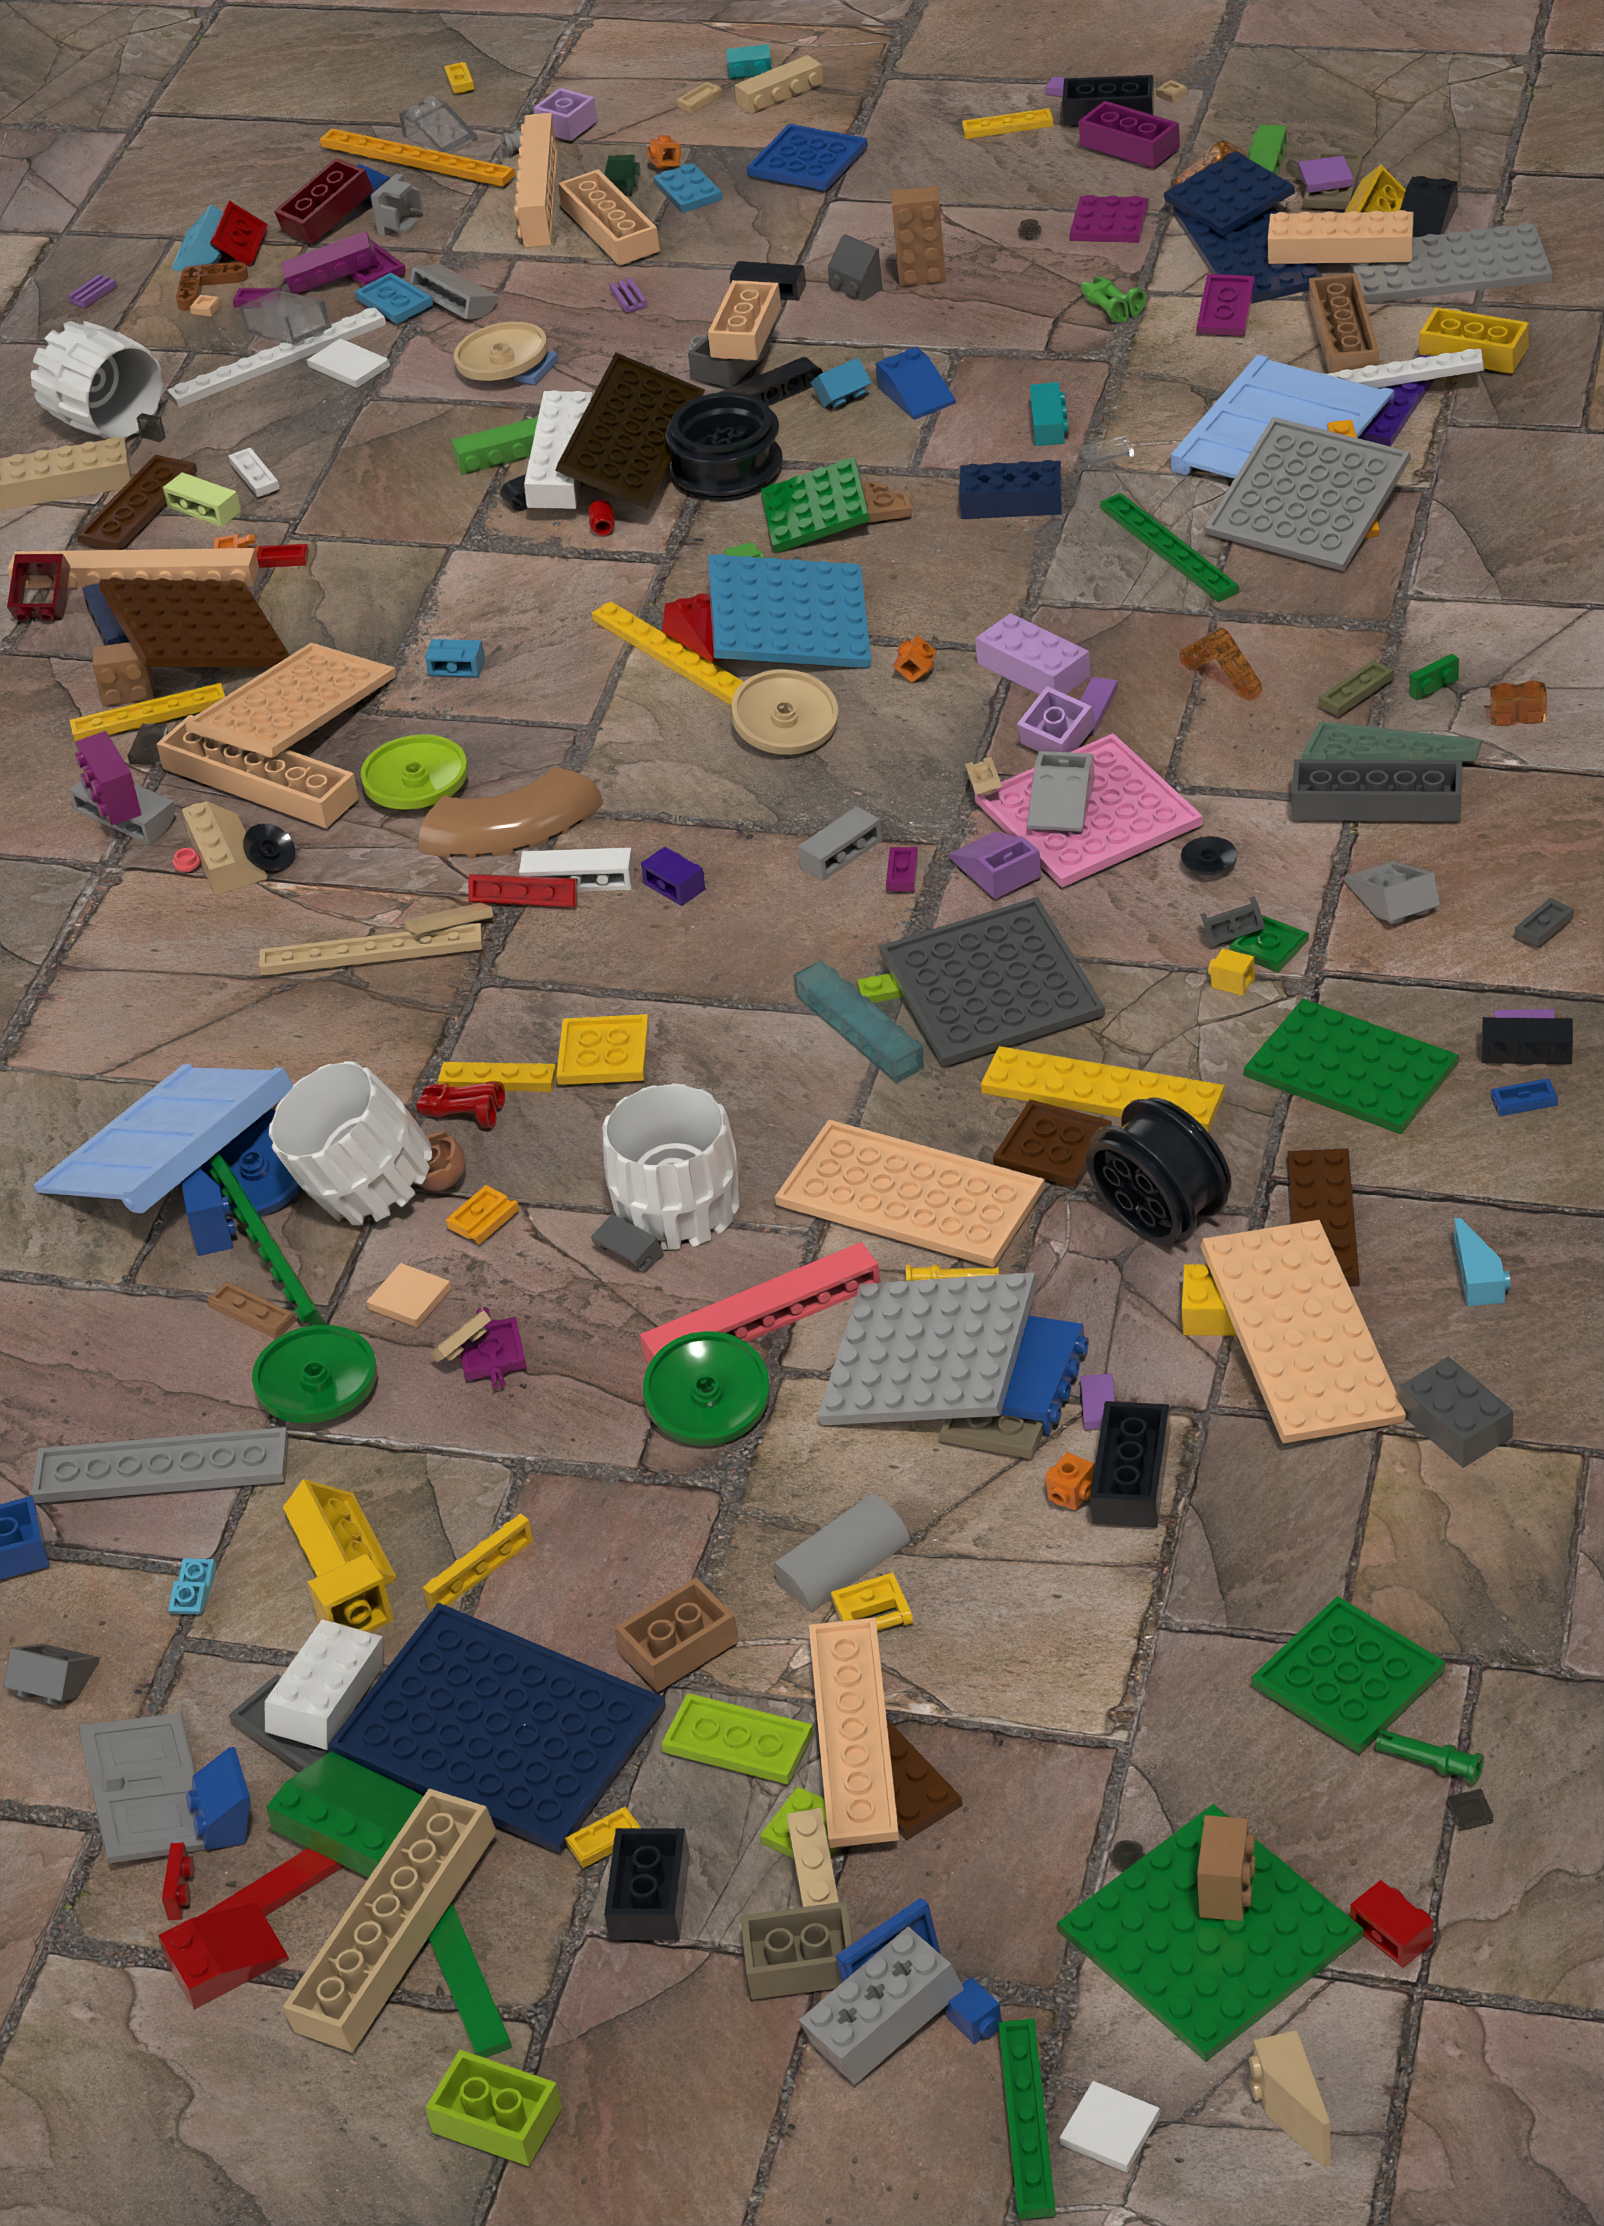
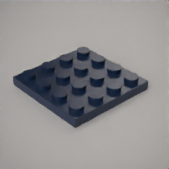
M1234 151L1164 192V198L1166 202L1218 234L1225 236L1295 194V187L1256 162Z

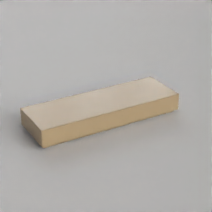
M477 903L406 919L405 925L408 931L419 935L493 917V911L491 906Z

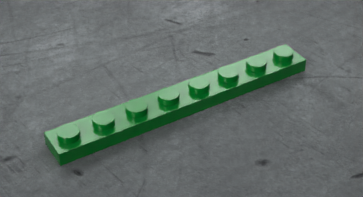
M217 1152L209 1159L214 1167L210 1170V1173L219 1185L222 1183L225 1185V1188L221 1190L225 1197H228L231 1205L236 1203L237 1207L233 1209L242 1224L248 1223L249 1227L245 1230L255 1244L257 1242L261 1244V1247L257 1250L267 1264L272 1262L274 1265L270 1268V1271L279 1284L285 1283L286 1286L282 1288L283 1293L291 1304L296 1302L298 1305L294 1311L303 1324L310 1322L311 1325H326L325 1320L234 1172L220 1153Z

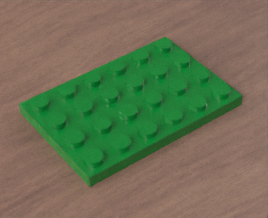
M1302 999L1245 1065L1244 1076L1384 1129L1402 1134L1458 1065L1459 1054Z

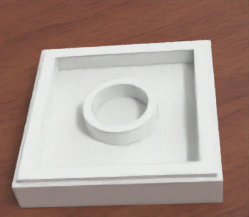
M1093 2081L1061 2134L1060 2145L1128 2173L1160 2117V2108Z

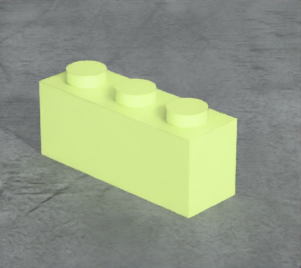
M183 472L163 487L168 508L221 527L241 512L236 491Z

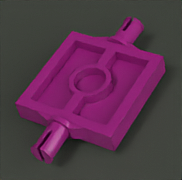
M483 1307V1310L490 1317L489 1309L487 1307ZM481 1308L476 1311V1314L482 1312ZM516 1317L491 1320L484 1326L487 1331L474 1342L467 1339L461 1344L464 1350L460 1355L466 1381L491 1376L493 1388L499 1389L497 1380H499L502 1389L505 1386L503 1373L527 1368Z

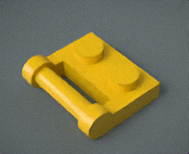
M893 1572L831 1592L833 1605L841 1621L860 1619L896 1607L897 1611L876 1617L877 1631L898 1624L903 1626L913 1624L911 1610Z

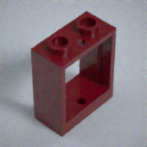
M15 554L7 608L14 619L20 621H28L29 619H42L45 621L63 619L70 565L63 554ZM27 575H56L52 603L23 604Z

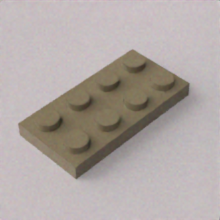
M1317 151L1315 160L1344 155L1353 177V186L1311 193L1306 190L1303 207L1315 210L1321 208L1338 211L1345 210L1355 193L1363 164V153Z

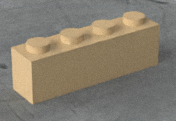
M806 55L735 84L737 105L748 113L753 114L823 85L822 64Z

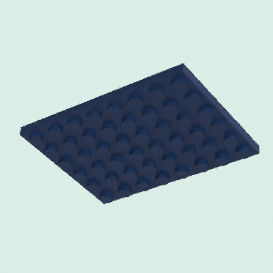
M438 1602L328 1743L330 1752L332 1751L423 1794L428 1789H432L487 1806L494 1825L561 1854L566 1847L565 1838L575 1833L666 1707V1701L663 1696Z

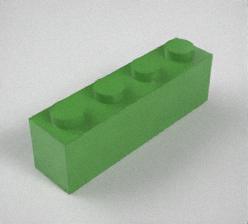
M1259 125L1257 134H1253L1252 145L1249 147V157L1247 158L1278 176L1287 148V126Z
M538 417L451 439L454 460L461 474L530 457Z

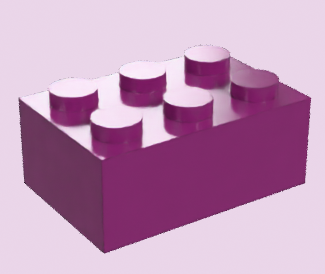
M103 731L76 741L78 752L74 753L79 768H83L84 772L80 774V778L84 788L88 789L92 802H97L101 817L106 816L112 826L141 816L132 774L107 732Z

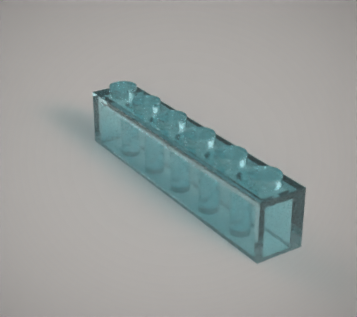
M820 960L793 975L796 997L896 1084L924 1069L923 1055L925 1052L922 1044L910 1037L902 1026L896 1025L889 1019L884 1011H880L875 1007L867 996H863L855 990L850 982H846L841 978L834 968H830Z

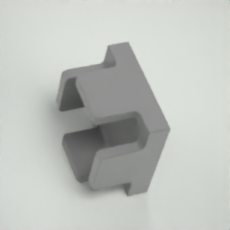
M396 173L371 195L377 233L381 236H386L391 231L407 234L418 225L417 219L408 217L410 215V208L418 210L423 208L420 189L412 187L410 183H405L404 175Z

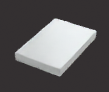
M341 338L307 359L308 367L355 388L360 387L390 366L389 359Z

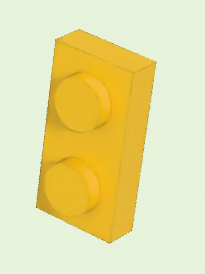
M465 62L444 66L445 74L453 93L462 94L474 89V83Z

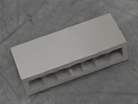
M441 264L413 265L409 284L430 295L434 302L465 319L482 318L489 314L497 303L499 295Z
M79 781L69 789L74 811L148 845L152 844L166 832L174 816L175 805L173 800L134 783L142 815L111 826L106 816L101 817L97 802H92L89 791L84 788L82 781Z
M873 1492L774 1562L777 1584L812 1613L831 1599L832 1591L850 1586L910 1542L908 1531L893 1508Z

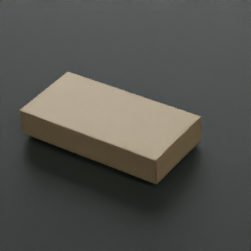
M705 82L676 100L677 107L693 113L723 95L722 88Z

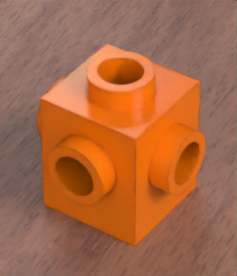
M659 135L658 139H650V145L647 148L649 161L657 165L659 169H670V166H679V158L681 156L680 143L671 139V136Z
M917 635L910 641L905 640L898 647L897 652L899 654L893 667L913 683L922 675L929 673L933 668L934 663L932 661L937 651Z
M1065 1452L1058 1463L1050 1467L1046 1473L1045 1484H1047L1048 1499L1057 1505L1066 1506L1076 1511L1084 1500L1087 1501L1090 1498L1095 1469L1094 1463Z

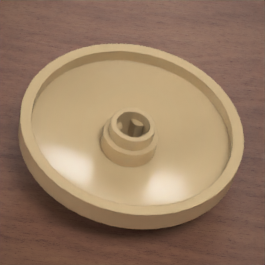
M527 322L497 323L481 328L465 337L455 348L454 361L457 370L467 378L481 381L501 380L519 375L536 366L545 357L548 343L544 331L534 324Z
M776 669L756 674L739 686L733 696L731 717L738 734L752 746L775 754H800L819 747L831 737L837 725L838 704L832 691L819 679L800 671Z

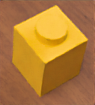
M1222 948L1216 959L1213 958L1209 964L1208 974L1211 975L1212 988L1244 996L1255 979L1254 956Z

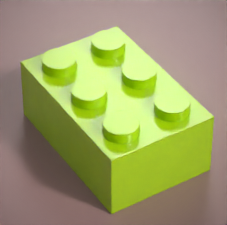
M459 2050L425 2109L432 2133L529 2167L562 2110L557 2082Z

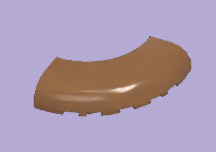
M554 766L535 782L504 795L479 799L442 796L423 820L418 839L420 853L451 858L452 854H467L468 859L487 853H492L493 857L514 853V848L526 845L530 849L549 842L548 837L568 833L570 831L569 827L576 822L586 821L603 805V799L599 789L586 776Z

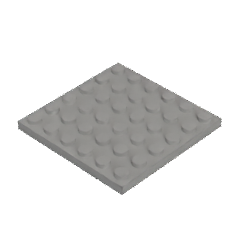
M1272 417L1205 526L1206 534L1345 571L1411 460L1410 452Z
M1035 1272L860 1284L817 1416L821 1426L1000 1416L1038 1284Z

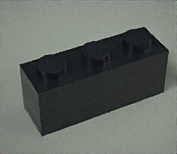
M737 261L729 276L730 285L732 280L778 283L781 300L799 301L806 287L803 265Z
M1482 1017V1063L1572 1064L1573 1018Z

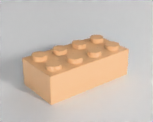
M732 280L708 331L711 357L724 360H758L781 309L778 283Z

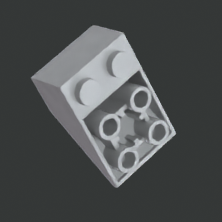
M1038 752L1034 768L1027 829L1068 832L1083 831L1095 781L1093 754Z

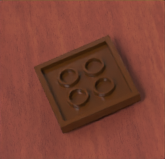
M1030 1099L993 1155V1165L1076 1188L1087 1171L1086 1154L1090 1147L1092 1135L1102 1127L1112 1126V1121Z

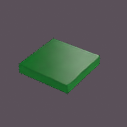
M1262 915L1265 929L1238 937L1229 946V950L1254 956L1255 964L1279 973L1309 941V933Z

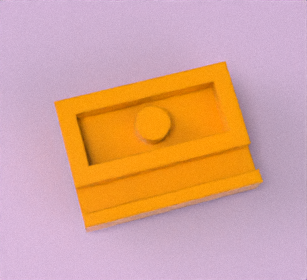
M485 1185L446 1219L447 1228L469 1240L471 1238L474 1239L476 1244L480 1245L519 1211L518 1201H510L508 1196Z

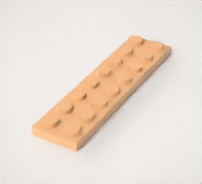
M876 1617L809 1625L829 1848L899 1840Z

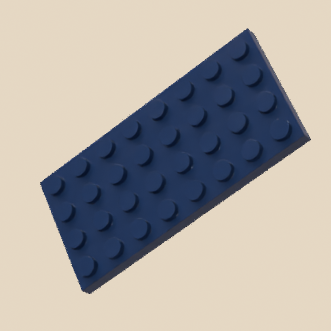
M1274 206L1225 236L1218 234L1188 214L1173 207V216L1212 274L1255 276L1251 304L1309 291V278L1323 277L1314 263H1268L1270 214L1278 213Z

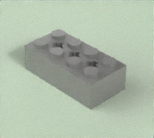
M906 1927L800 2018L799 2022L812 2046L855 2085L949 2004L948 2001L961 1993L964 1988L952 1964L910 1927Z

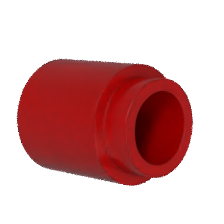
M606 500L594 501L588 509L590 527L597 535H608L615 526L613 507Z

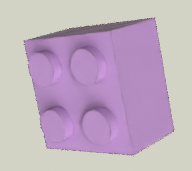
M564 88L557 89L533 107L534 114L552 113L555 137L566 141L574 140L598 121L594 97Z
M1046 686L1017 723L1021 744L1038 752H1071L1078 749L1095 727L1092 706Z

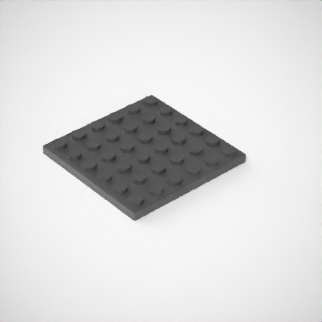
M1038 897L879 946L882 959L943 1067L995 1051L999 1046L1007 1047L1105 1015L1104 1005Z

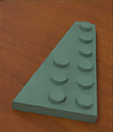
M1319 721L1302 753V759L1462 760V762L1476 761L1481 750V739Z

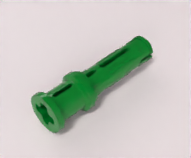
M1385 1729L1380 1731V1735L1383 1738L1380 1736L1377 1738V1751L1436 1767L1441 1775L1448 1776L1453 1774L1468 1779V1782L1471 1784H1476L1481 1776L1484 1766V1755L1481 1753L1472 1755L1456 1750V1747L1451 1744L1440 1747L1389 1732Z

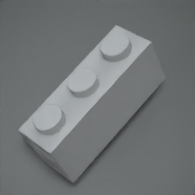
M858 806L854 807L798 846L800 868L822 881L826 880L882 841L880 819Z

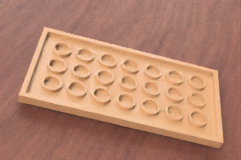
M309 643L187 720L186 731L195 733L200 737L217 740L222 744L239 747L244 751L262 754L266 758H273L395 678V667L315 643Z
M828 1120L775 1195V1202L777 1206L994 1268L1044 1191L1045 1179Z
M1320 1220L1202 1239L1201 1250L1283 1444L1404 1423L1405 1411L1399 1403L1394 1386Z

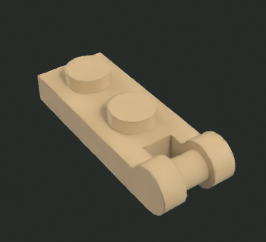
M991 756L984 758L983 762L973 764V762L965 764L966 772L975 795H989L994 793L997 788L1002 787Z

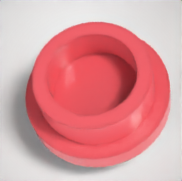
M192 848L180 849L174 855L173 865L178 871L191 872L200 864V857Z

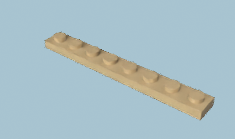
M481 923L449 927L419 935L409 931L260 949L259 969L261 976L277 975L296 971L483 949Z

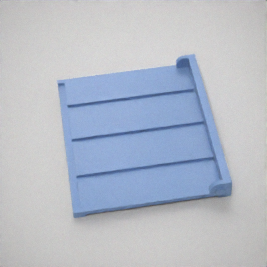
M1257 354L1170 454L1172 472L1187 475L1192 470V467L1235 479L1272 417L1327 430V422L1352 419L1356 437L1358 438L1388 400L1394 398V390L1385 387L1379 389L1268 360V357Z
M183 1064L34 1183L33 1186L37 1193L122 1199L124 1205L130 1211L144 1213L284 1098L293 1088V1084L284 1068L275 1067L273 1070L195 1068L191 1064Z

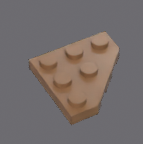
M873 480L870 483L862 481L871 520L868 522L876 523L882 520L902 519L912 516L911 504L907 493L902 491L894 493L889 491L888 486Z

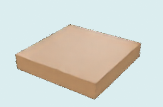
M400 1263L366 1301L368 1310L418 1328L452 1287L449 1280Z

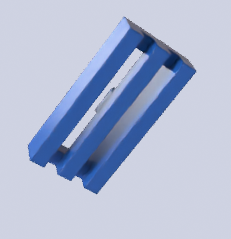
M1549 1078L1491 1089V1099L1494 1101L1495 1108H1498L1499 1117L1558 1106V1097Z

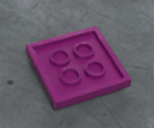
M1115 195L1108 197L1080 196L1070 230V241L1139 243L1149 207V198H1141L1140 196L1118 197Z

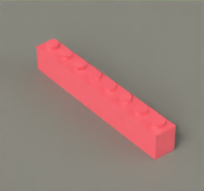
M859 1242L640 1334L643 1356L650 1363L656 1353L669 1342L683 1335L702 1331L727 1333L745 1342L751 1341L857 1296L860 1284L881 1283L879 1265L865 1245Z

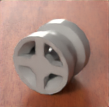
M515 130L513 134L504 133L501 135L502 144L507 156L513 155L515 151H519V147H521L520 135H522L520 130Z

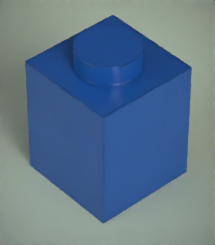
M971 1977L962 1983L964 1990L948 2001L949 2004L945 2006L947 2019L975 2045L983 2038H989L994 2035L999 2029L998 2022H1002L1000 2004Z

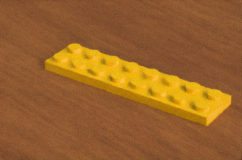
M1001 1046L998 1047L980 1084L981 1093L1023 1101L1031 1099L1057 1107L1120 1118L1124 1108L1134 1100L1161 1098L1184 1109L1207 1132L1211 1128L1225 1094V1085Z

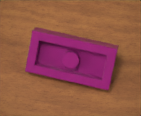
M890 847L886 878L887 892L915 891L918 847Z

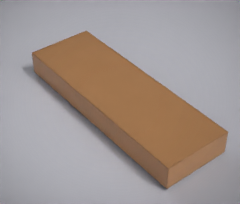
M228 1281L207 1299L210 1308L274 1339L283 1335L297 1321L295 1313Z

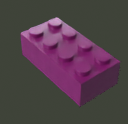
M1107 101L1102 102L1079 120L1081 146L1107 153L1110 156L1124 158L1130 162H1137L1147 167L1155 168L1180 147L1179 123Z

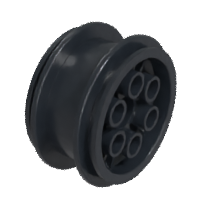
M739 392L712 393L687 402L676 411L666 430L667 444L671 451L675 453L670 463L672 477L687 493L704 500L731 501L760 492L761 489L766 488L774 480L783 462L782 450L775 441L779 432V421L776 414L761 399Z
M1161 1098L1134 1100L1123 1110L1121 1117L1122 1128L1105 1126L1098 1129L1092 1135L1090 1147L1086 1154L1088 1173L1094 1187L1107 1207L1135 1234L1158 1245L1186 1242L1193 1236L1196 1230V1214L1214 1216L1225 1208L1232 1184L1228 1164L1211 1135L1184 1109Z

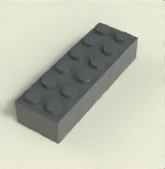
M1294 759L1292 820L1461 821L1462 760Z

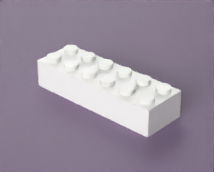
M556 390L543 392L524 483L527 508L576 509L581 481L567 477L555 471L592 398V392Z

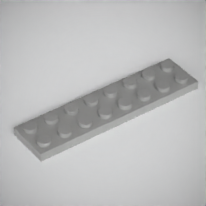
M287 1428L38 1448L31 1495L35 1503L284 1482L288 1446Z

